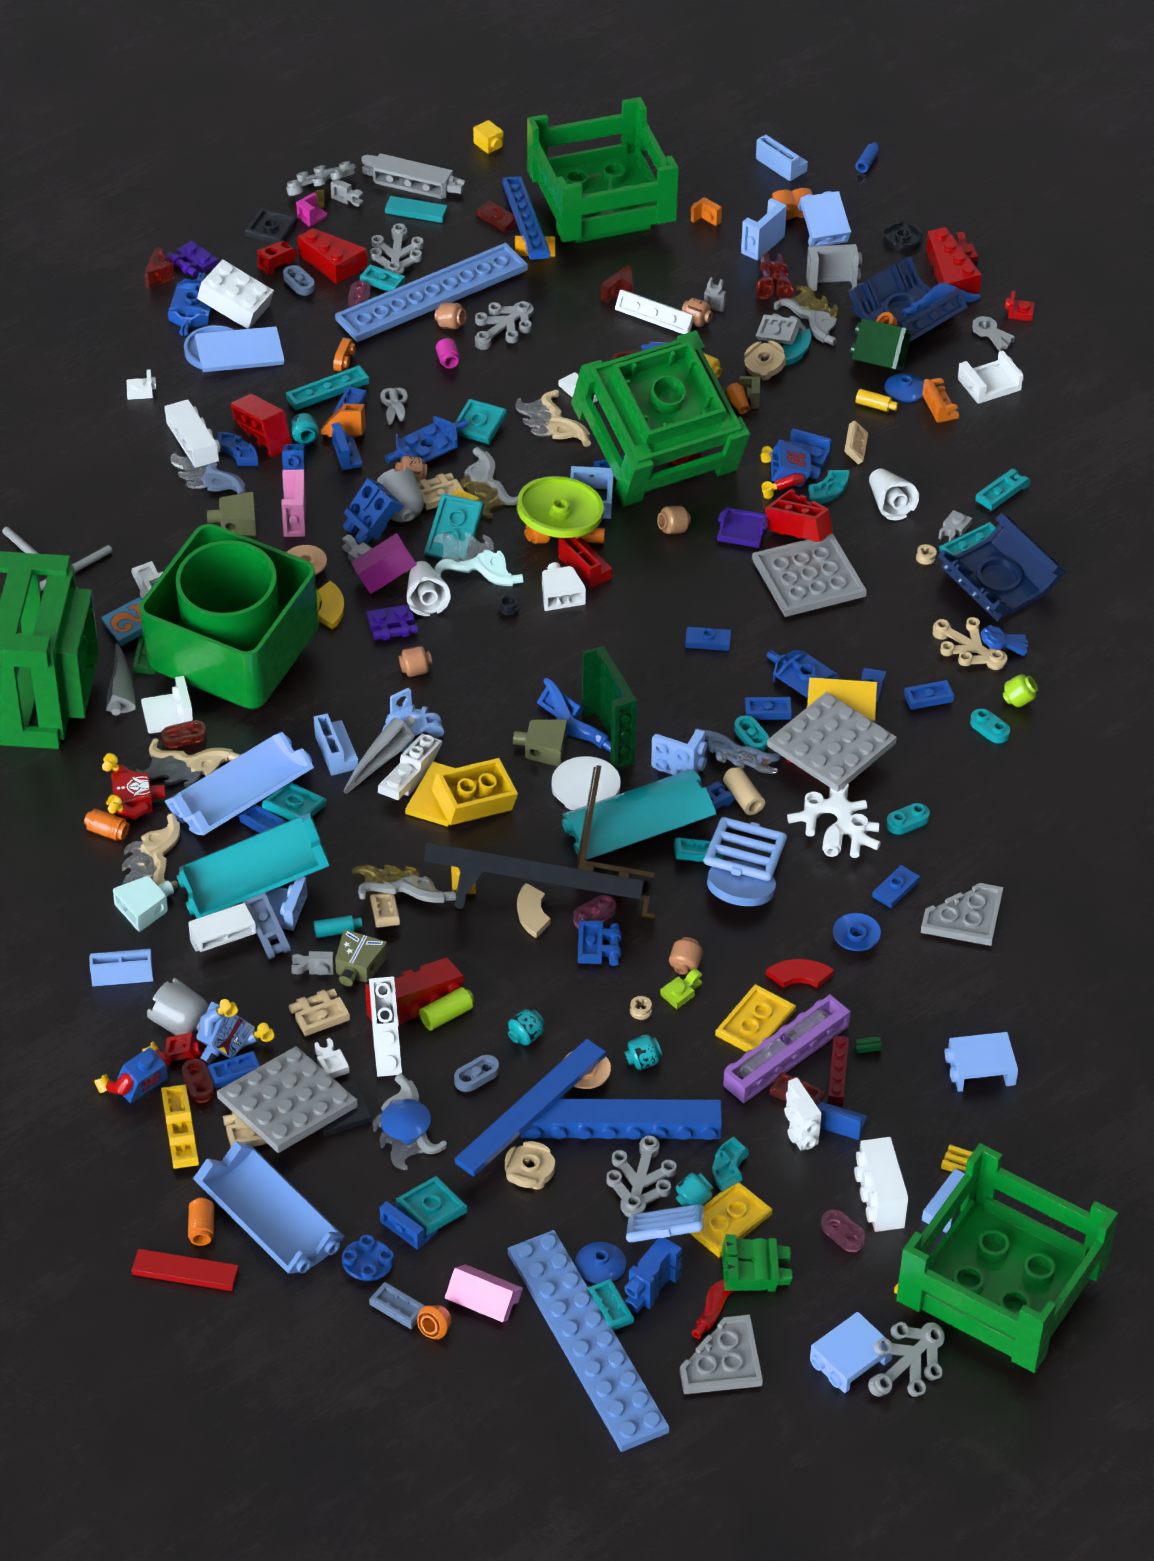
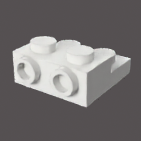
M794 1078L788 1081V1092H786L787 1104L784 1111L787 1119L790 1121L788 1136L802 1151L804 1149H811L819 1143L821 1112L799 1079Z

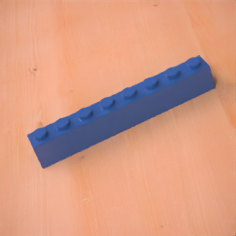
M559 1099L521 1133V1138L643 1139L645 1136L651 1135L657 1140L721 1139V1100Z

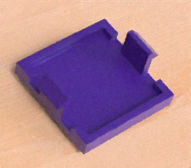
M726 507L724 511L720 512L718 518L721 524L717 541L759 548L769 522L766 514Z

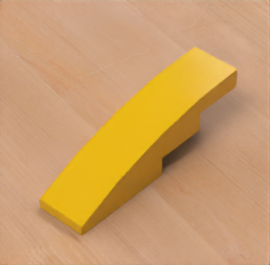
M186 1084L161 1088L173 1168L199 1165Z

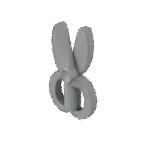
M400 387L382 390L381 402L389 406L386 412L388 424L393 423L395 413L400 421H404L405 409L403 405L408 399L407 391ZM390 394V399H386L385 396ZM398 394H401L403 398L398 400Z

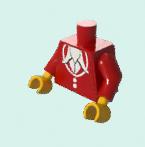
M107 753L103 758V770L107 772L113 770V773H111L113 795H110L106 801V804L109 805L108 811L110 813H115L116 816L124 819L136 820L144 814L153 811V799L165 798L164 784L150 786L149 774L138 773L120 763L117 764L118 759L112 753Z

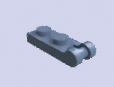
M266 893L243 901L256 924V933L268 960L275 958V955L280 952L286 953L291 951ZM278 938L279 943L271 946L269 941Z

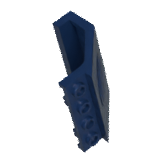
M911 256L903 258L848 290L855 307L851 311L859 318L876 321L880 314L890 312L897 319L898 327L912 330L910 341L967 308L961 290L955 289L915 314L904 317L902 310L922 299L931 290L920 279Z
M1000 513L996 518L1000 524L985 540L957 555H953L945 550H942L938 555L943 561L941 568L996 621L1046 596L1066 572L1011 517Z

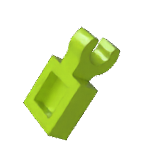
M695 968L688 973L684 980L680 977L675 978L660 989L661 996L678 1009L695 996L694 989L702 984V981L699 979L702 973Z

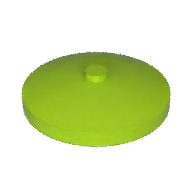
M560 476L538 478L527 483L518 495L517 511L522 521L533 530L548 536L573 538L586 535L599 526L603 517L604 504L599 494L587 484L572 478Z

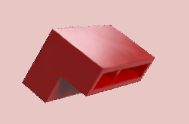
M575 537L559 538L558 558L566 566L573 567L581 581L589 589L612 578V568L581 537L578 539Z

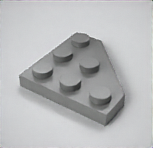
M979 883L973 886L972 890L964 894L960 892L945 899V903L937 907L933 905L926 908L921 933L991 946L1003 887Z
M750 1315L724 1317L719 1322L717 1329L711 1335H708L696 1348V1352L691 1358L684 1361L680 1366L684 1394L762 1386V1374Z

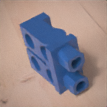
M367 478L351 502L350 507L344 511L348 518L342 527L352 534H355L359 528L360 530L354 539L360 544L362 542L368 544L372 537L379 540L382 535L381 532L387 527V522L395 512H400L404 505L381 483Z
M658 1238L639 1260L638 1267L632 1266L629 1270V1282L625 1285V1292L629 1295L625 1303L631 1311L638 1313L643 1306L651 1309L654 1301L659 1297L661 1288L670 1279L676 1283L681 1277V1247L666 1238Z

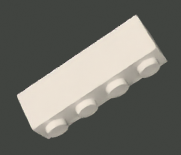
M189 400L165 406L167 424L193 466L197 468L219 461L218 452L221 451L219 442L213 439L211 429L206 428L203 417H199L196 406L193 407Z

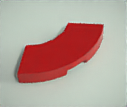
M792 959L766 969V975L782 988L796 983L810 984L819 988L834 976V970L817 961Z

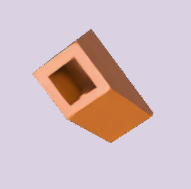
M343 404L324 423L320 430L321 435L332 437L331 424L339 422L342 430H346L348 437L353 436L355 438L363 435L366 428L365 404Z

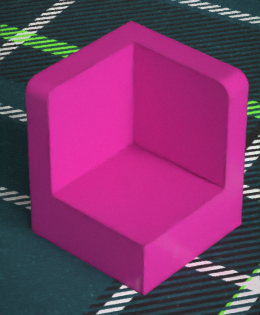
M312 193L296 202L297 218L311 227L327 218V213L318 207L317 194Z

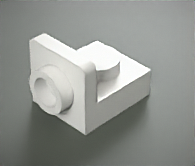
M151 369L147 370V378L127 380L128 400L153 398L152 390L156 389V378L151 377Z

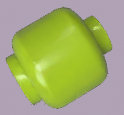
M1020 674L1005 683L1003 697L1008 704L1012 703L1015 707H1022L1035 699L1038 687L1031 676Z

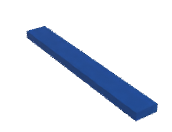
M522 177L502 178V185L530 260L550 258L548 245Z
M586 1039L455 1157V1164L474 1177L606 1057V1051Z

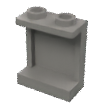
M856 244L808 247L806 270L808 290L817 291V283L850 281L852 288L857 286V280L861 278L858 265L862 264V254L858 252Z

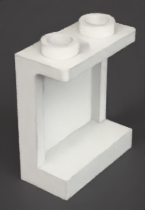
M1004 351L999 352L997 361L972 368L967 361L959 363L958 380L978 404L1021 390L1022 381L1024 380L1023 373Z

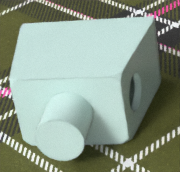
M147 876L113 889L115 905L139 932L167 912V896L174 893V889L169 881H165L157 886Z

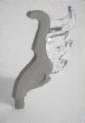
M402 1073L398 1074L395 1077V1081L401 1086V1090L398 1094L385 1101L381 1107L382 1111L391 1103L402 1099H411L419 1102V1094L413 1081L408 1080ZM382 1113L373 1121L374 1131L381 1127ZM382 1131L380 1136L381 1148H384L386 1143L392 1145L391 1161L395 1167L402 1170L408 1169L404 1162L411 1155L423 1152L436 1154L447 1148L446 1141H441L439 1144L431 1143L427 1138L426 1132L419 1138H416L412 1144H404L401 1140L388 1136L384 1131Z

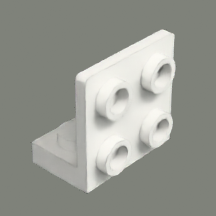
M184 676L175 677L176 686L172 687L173 694L141 699L148 733L193 727L192 707Z

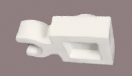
M330 1038L327 1039L328 1047L326 1048L320 1047L318 1042L315 1043V1053L318 1056L317 1063L319 1067L332 1078L349 1073V1066L341 1050L334 1051L333 1041Z

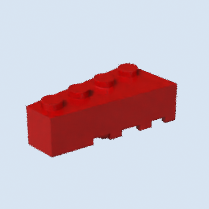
M943 227L928 231L926 252L931 267L934 269V276L938 284L947 283L965 292L978 294L980 292L982 274L948 229Z
M448 958L423 965L416 972L411 969L404 971L401 977L394 979L398 1027L410 1019L417 1018L420 1015L419 1010L460 987L464 988L463 974ZM368 983L366 984L367 1016L372 1021L370 985Z

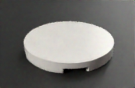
M590 756L575 757L563 762L554 771L551 783L552 793L560 802L565 804L566 808L575 810L587 805L593 767H596V765L602 766L595 802L620 793V776L617 770L605 760Z

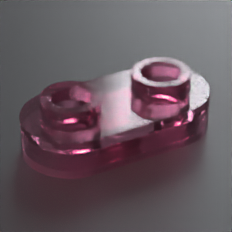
M360 280L351 285L348 296V308L370 299L371 286L369 283Z
M601 895L576 908L573 913L574 925L579 928V921L604 922L613 917L616 912L615 900L610 896Z
M829 1210L823 1214L821 1220L823 1232L840 1247L849 1252H856L863 1248L865 1232L855 1222L839 1210Z

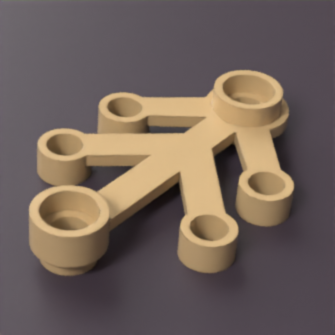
M975 617L967 619L966 629L969 631L971 639L953 630L947 620L939 619L934 623L932 634L935 638L947 639L949 637L962 644L954 645L952 642L945 641L941 644L940 653L944 656L959 654L958 662L960 665L969 666L971 664L987 663L989 668L999 670L1007 663L1005 652L990 647L987 649L982 646L979 635V619ZM971 653H978L980 655L972 656Z

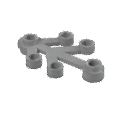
M345 161L340 163L339 167L326 169L325 165H320L314 168L315 174L308 175L307 171L296 174L298 180L287 182V193L289 196L297 195L303 192L302 186L311 183L314 186H320L325 184L330 177L331 180H337L355 173V164Z
M397 223L391 230L392 239L394 240L393 249L384 243V238L381 235H375L372 237V246L375 248L370 250V258L381 264L385 270L402 275L404 268L422 260L420 249L423 248L424 243L423 238L414 237L411 240L412 244L401 249L402 241L407 239V228L404 224ZM382 252L391 258V262L382 256ZM410 254L409 258L400 262L401 258Z
M521 301L514 306L501 307L499 303L493 302L489 304V314L492 316L487 317V314L483 312L475 315V323L479 326L496 324L487 332L480 331L475 336L476 348L486 350L491 347V338L506 327V341L508 343H516L518 341V332L515 331L514 321L517 319L521 320L519 323L520 332L529 333L531 331L529 318L533 314V305L526 301ZM499 314H510L508 316H497Z
M651 1135L645 1136L639 1143L641 1158L637 1173L627 1162V1154L624 1151L617 1150L612 1154V1164L621 1170L633 1186L630 1193L622 1184V1175L619 1171L611 1170L607 1173L606 1183L608 1186L613 1187L621 1197L620 1207L627 1217L643 1213L646 1209V1204L660 1197H667L671 1193V1183L663 1178L672 1177L676 1174V1163L674 1161H663L660 1169L647 1175L651 1158L659 1154V1141ZM657 1182L656 1189L642 1194L643 1188Z
M899 1322L891 1327L893 1338L900 1340L907 1337L918 1339L919 1341L914 1346L891 1343L886 1338L875 1342L874 1350L878 1355L892 1354L903 1356L885 1374H877L869 1380L870 1392L878 1397L891 1391L892 1382L909 1365L910 1383L907 1387L909 1394L913 1397L924 1394L926 1386L921 1380V1354L925 1350H927V1366L924 1369L925 1377L933 1381L942 1376V1368L938 1364V1347L943 1344L945 1338L942 1328L936 1323H927L921 1329L911 1328L905 1323ZM897 1327L902 1329V1335L898 1333ZM931 1332H933L935 1339L931 1337ZM881 1343H883V1344L885 1345V1347H886V1350H885V1351H883V1350L881 1349V1347H880V1344H881ZM931 1368H933L936 1371L935 1376L932 1375ZM880 1380L884 1382L885 1388L881 1386ZM914 1384L918 1385L919 1392L915 1391Z

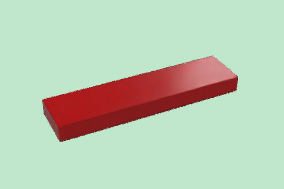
M138 1249L132 1267V1275L233 1291L239 1272V1266L234 1264Z

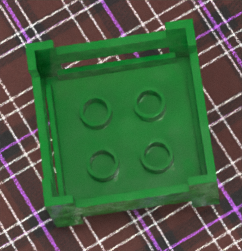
M641 97L622 100V114L548 127L547 114L527 118V171L532 182H538L556 219V231L562 243L573 240L575 243L642 231L651 229L652 224L676 221L678 166L673 156L665 157L646 122L647 108ZM621 134V144L548 157V147ZM646 151L657 170V181L645 160Z
M696 330L677 336L675 341L604 363L601 360L581 365L571 404L579 420L586 418L617 480L614 490L623 507L642 501L645 492L715 469L717 476L728 474L738 469L750 433L742 417H736L703 353L705 346ZM594 395H596L625 453L623 460L593 403ZM725 444L722 452L651 474L655 466Z
M0 551V572L7 573L0 599V745L59 749L61 740L65 738L69 717L85 718L99 658L92 589H77L74 566L71 565L70 556ZM39 575H47L43 595L41 596ZM20 622L22 633H18ZM16 667H20L18 676L16 673ZM36 704L39 726H30Z
M979 1143L967 1160L964 1176L922 1234L915 1232L903 1248L896 1301L917 1312L923 1310L1011 1356L1012 1362L1035 1373L1047 1355L1051 1336L1090 1279L1096 1282L1107 1267L1118 1212L1096 1201L1091 1206L1090 1212L1001 1168L1003 1154ZM997 1190L1085 1234L1084 1245L995 1200ZM960 1207L958 1218L930 1256L927 1255V1251Z

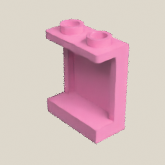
M283 470L284 537H305L306 496L304 470Z

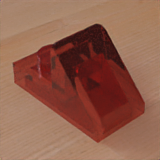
M155 247L145 269V287L148 289L174 279L173 264L167 262L166 257H164L163 248Z
M626 266L601 284V300L608 303L619 295L620 290L633 293L631 266Z

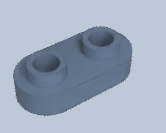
M291 265L284 269V281L296 293L306 296L314 292V279L300 266Z
M482 1055L460 1067L454 1074L456 1088L463 1092H470L494 1079L499 1073L498 1060L491 1055Z

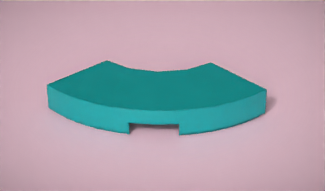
M810 328L806 329L805 332L798 331L793 345L785 344L782 346L786 359L785 366L802 359L803 355L810 349Z
M828 470V475L823 481L809 485V501L822 504L840 496L847 488L849 470Z
M734 1136L718 1149L712 1166L714 1181L722 1192L743 1180L739 1166L749 1156L748 1149Z

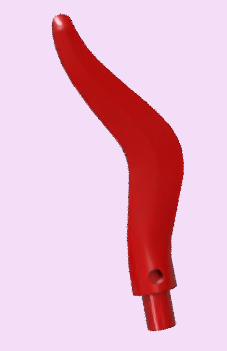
M724 1279L716 1282L708 1291L704 1311L696 1322L697 1326L692 1331V1335L697 1339L701 1338L705 1331L711 1329L718 1319L727 1297L736 1291L724 1290Z

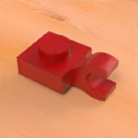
M956 232L957 243L973 263L978 262V255L973 244H966L964 232Z

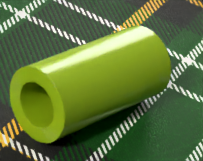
M460 987L419 1010L423 1024L427 1029L433 1030L473 1008V994L470 990Z

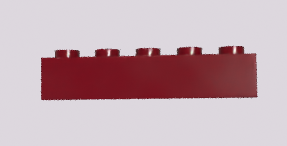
M834 1036L827 1104L843 1107L849 1037Z

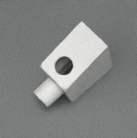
M557 562L549 564L548 570L542 572L544 610L549 611L585 605L586 588L574 568L571 566L560 567V564Z

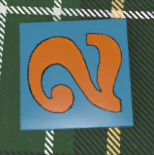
M140 597L101 617L104 625L120 646L143 635L139 605L142 601Z

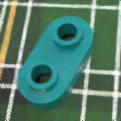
M976 709L972 712L970 724L980 734L994 743H1004L1009 739L1010 727L1003 720L986 709Z
M751 716L738 717L735 720L734 731L745 746L748 745L761 751L767 750L769 736L760 724Z
M921 803L911 804L890 813L887 817L886 827L893 834L907 833L927 824L930 810Z

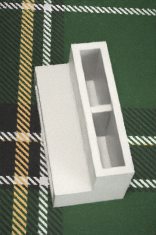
M245 903L188 922L190 941L195 951L200 952L256 933V924Z

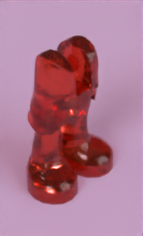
M769 253L762 255L760 271L763 277L756 285L757 296L761 299L771 297L774 292L773 279H776L777 296L780 299L790 298L794 293L792 282L787 278L788 268L782 254H777L776 261H770Z

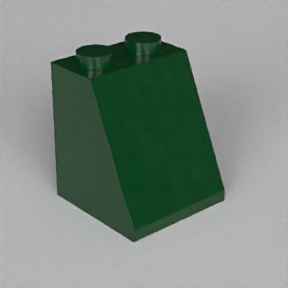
M861 319V323L858 322L855 329V334H857L856 343H852L850 350L852 359L903 371L912 330Z

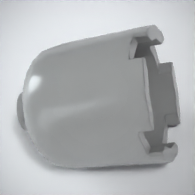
M404 468V471L391 469L384 472L377 481L404 505L402 510L395 512L390 519L396 522H408L420 515L424 507V500L416 475L408 468Z
M174 978L173 983L165 982L156 992L152 999L156 1003L152 1010L148 1009L147 1017L174 1035L193 1032L197 1035L200 1029V1018L206 1014L209 1005L203 997L177 978Z

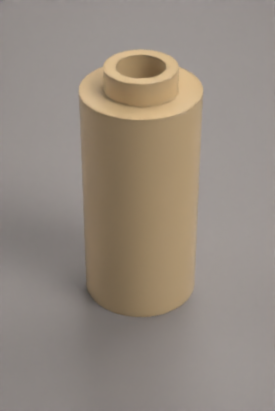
M740 767L729 769L723 777V782L734 795V798L747 815H754L761 811L765 805V800L743 769Z

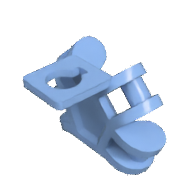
M409 688L390 697V714L386 717V724L383 730L393 718L405 721L411 715L417 721L410 728L415 736L427 732L432 737L438 738L444 734V729L441 725L442 721L438 714L428 713V707L423 706L422 709H415V705H412L411 690ZM406 696L402 706L396 705L399 698ZM414 737L401 752H404L412 744Z

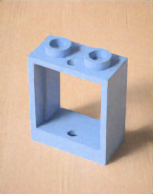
M571 466L570 478L581 481L593 489H607V499L603 501L604 510L602 518L611 519L614 474L611 468Z

